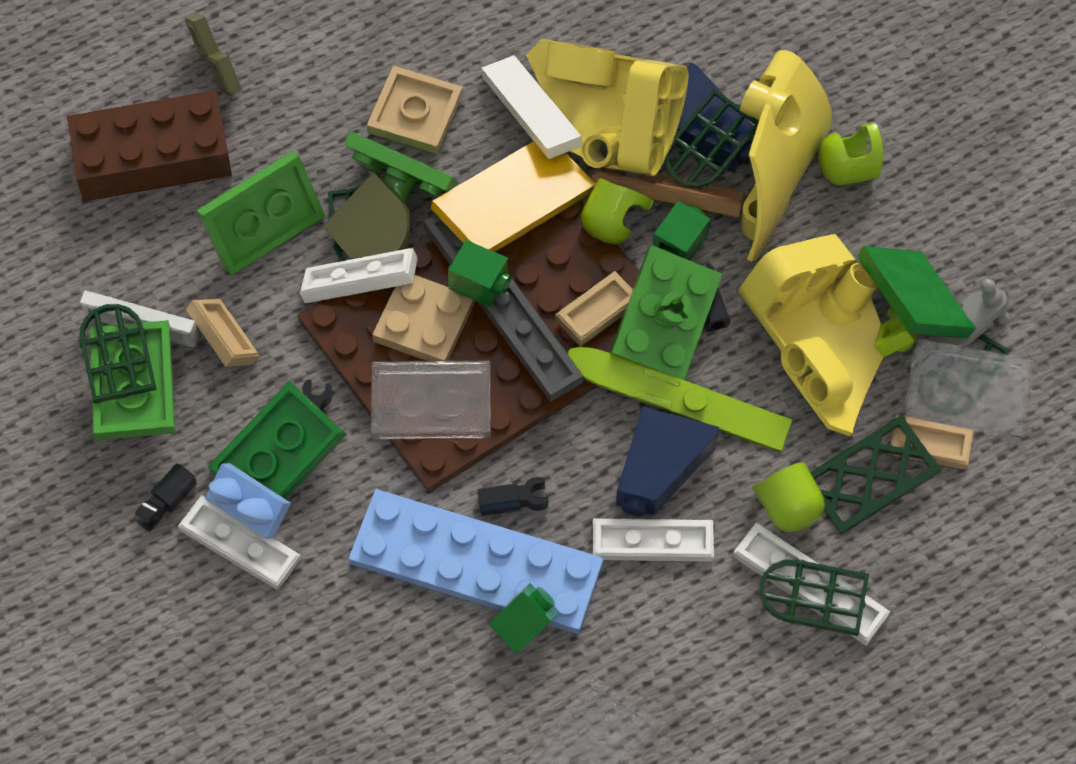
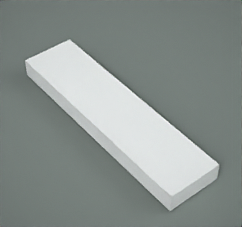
M515 55L481 68L483 79L548 159L582 146L581 135Z
M755 523L733 552L735 559L761 576L772 564L785 559L817 563L758 523ZM784 566L774 570L772 573L795 577L797 567ZM803 568L802 577H805V580L829 584L831 573ZM837 576L836 584H839L840 587L857 590ZM767 579L789 595H792L793 586H790V583ZM800 585L798 597H801V600L825 604L827 593L823 592L824 590ZM834 592L832 604H835V607L858 611L861 597ZM865 596L866 606L862 613L859 635L851 636L867 646L888 618L890 611L868 596ZM812 609L823 617L824 613H820V610ZM830 612L829 621L834 625L855 629L857 618Z

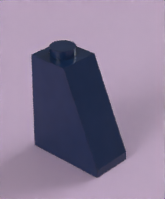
M691 62L687 66L689 74L688 87L676 134L713 89L723 94L703 71ZM714 96L700 115L710 121L724 102ZM729 106L717 120L718 124L716 126L726 133L741 114ZM745 118L734 131V137L732 138L741 143L754 126ZM695 119L680 139L690 145L702 131L704 124ZM710 129L696 146L698 147L696 151L706 157L719 142L718 138L720 136ZM752 138L726 170L735 173L741 162L745 164L749 162ZM726 141L713 157L714 161L712 163L721 167L736 148ZM675 144L676 147L683 149L678 144Z
M642 407L617 488L616 506L622 507L626 513L634 516H643L645 513L654 516L715 450L719 427Z

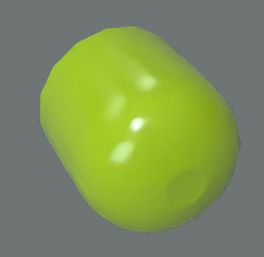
M876 122L861 124L857 132L850 137L841 138L840 134L835 132L822 140L818 150V160L822 174L828 182L836 186H847L875 180L880 177L883 165V144ZM869 136L871 147L866 155L867 137Z
M599 178L582 210V226L591 236L604 243L612 245L624 243L633 233L623 225V218L628 208L634 205L647 212L652 207L654 201L639 192Z
M804 462L779 470L762 482L752 486L773 525L786 533H793L808 528L824 512V497Z

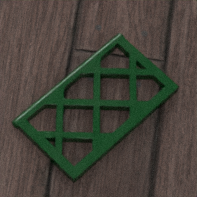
M903 415L895 418L811 471L814 480L828 471L838 472L834 492L821 489L820 491L825 500L824 511L840 534L857 526L941 473L940 467L906 422V418ZM898 427L906 436L904 448L881 444L882 437ZM861 450H873L869 470L846 466L847 459ZM879 451L902 455L898 475L875 471ZM908 457L922 459L928 466L927 470L914 478L904 476ZM844 473L867 477L863 497L840 493ZM873 479L896 483L895 490L881 499L869 498ZM826 498L832 499L831 504L829 503V501H828ZM838 501L861 505L860 512L843 522L836 513Z

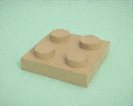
M393 66L367 123V133L438 154L463 96V87Z
M414 275L413 283L394 288L372 334L373 342L445 368L475 301L450 290L447 286Z

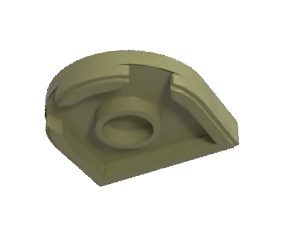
M373 172L322 227L349 257L356 259L405 249L410 240L409 218L411 215L406 203L380 174Z

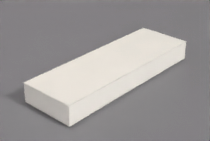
M408 248L306 268L300 295L304 303H311L413 283L418 258L414 249Z
M86 290L80 301L86 316L93 309L105 304H120L129 307L138 314L141 323L169 320L171 342L193 347L196 346L200 336L194 320ZM107 311L100 314L101 322L118 325L115 311ZM122 312L124 324L136 323L130 315Z
M202 495L178 525L179 531L276 590L280 589L301 560V556L297 552L273 538H264L205 499Z
M593 518V555L602 557L604 560L713 561V520Z

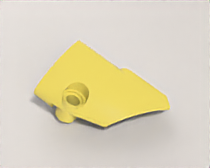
M541 39L526 56L536 75L539 86L581 135L582 146L570 152L581 156L585 163L593 168L606 167L655 176L667 157L680 123L688 87L689 74L687 67L618 55L615 51ZM603 142H605L608 147V154L606 158H604L601 153V145Z
M787 50L776 52L760 81L754 80L750 84L740 107L741 112L759 120L749 152L756 184L744 202L740 222L743 235L754 241L747 260L751 262L758 259L789 206L794 189L819 149L820 143L832 127L831 106L822 85L805 62L798 55Z
M831 234L771 250L759 260L740 286L738 294L780 349L781 363L785 372L827 429L850 437L867 391L883 359V356L875 348L881 322L871 298L878 287L863 265L857 263L836 234Z

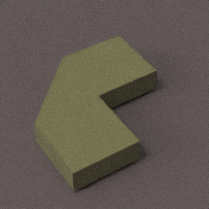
M196 12L185 17L186 20L184 21L197 52L203 62L209 63L213 79L219 89L229 95L241 91L242 88L229 56L219 51L205 16Z

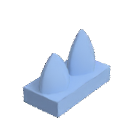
M230 463L221 464L214 480L209 484V490L205 499L266 539L275 537L291 505L289 501Z

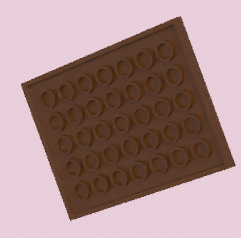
M581 200L496 251V253L508 258V274L511 275L513 281L567 354L571 348L580 346L555 321L556 313L614 271L632 289L639 270L618 244L604 243L591 236L584 229L581 222V213L585 204ZM430 236L410 246L409 248L414 249L418 258L414 275L448 287V269L451 265ZM395 287L321 300L298 314L300 324L428 494L598 387L583 379L581 385L550 402L477 301H475L445 368L373 342L372 334ZM622 317L581 347L594 348L610 353Z

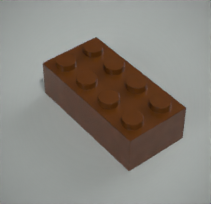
M216 90L67 116L76 178L83 202L232 176Z

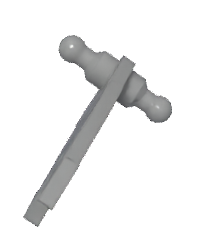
M983 280L980 284V292H974L960 302L962 309L976 327L970 338L931 335L920 348L917 346L904 364L905 368L915 364L927 354L939 348L913 372L915 378L938 368L937 364L968 346L987 330L986 326L993 320L999 325H1005L1009 321V314L1007 312L1009 299L1003 290L995 287L993 280Z

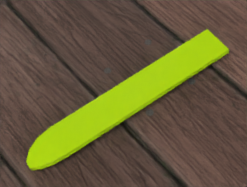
M586 347L571 348L568 351L569 357L583 374V379L594 385L678 416L717 426L719 431L779 452L782 451L792 419L636 364L605 351Z

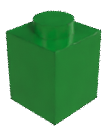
M677 201L655 231L653 246L691 261L708 237L710 218L699 208L687 206Z
M465 240L448 269V287L450 290L488 307H491L497 295L502 297L506 293L511 282V275L508 274V258L469 240Z
M529 583L495 615L488 625L517 654L554 619L558 611L554 608L555 602L544 589L541 587L536 589Z

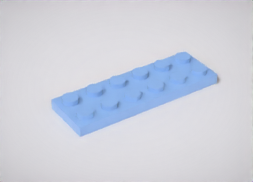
M375 489L348 560L351 565L500 611L531 583L536 589L538 587L544 589L555 602L554 608L558 613L548 625L579 635L603 566L604 558Z

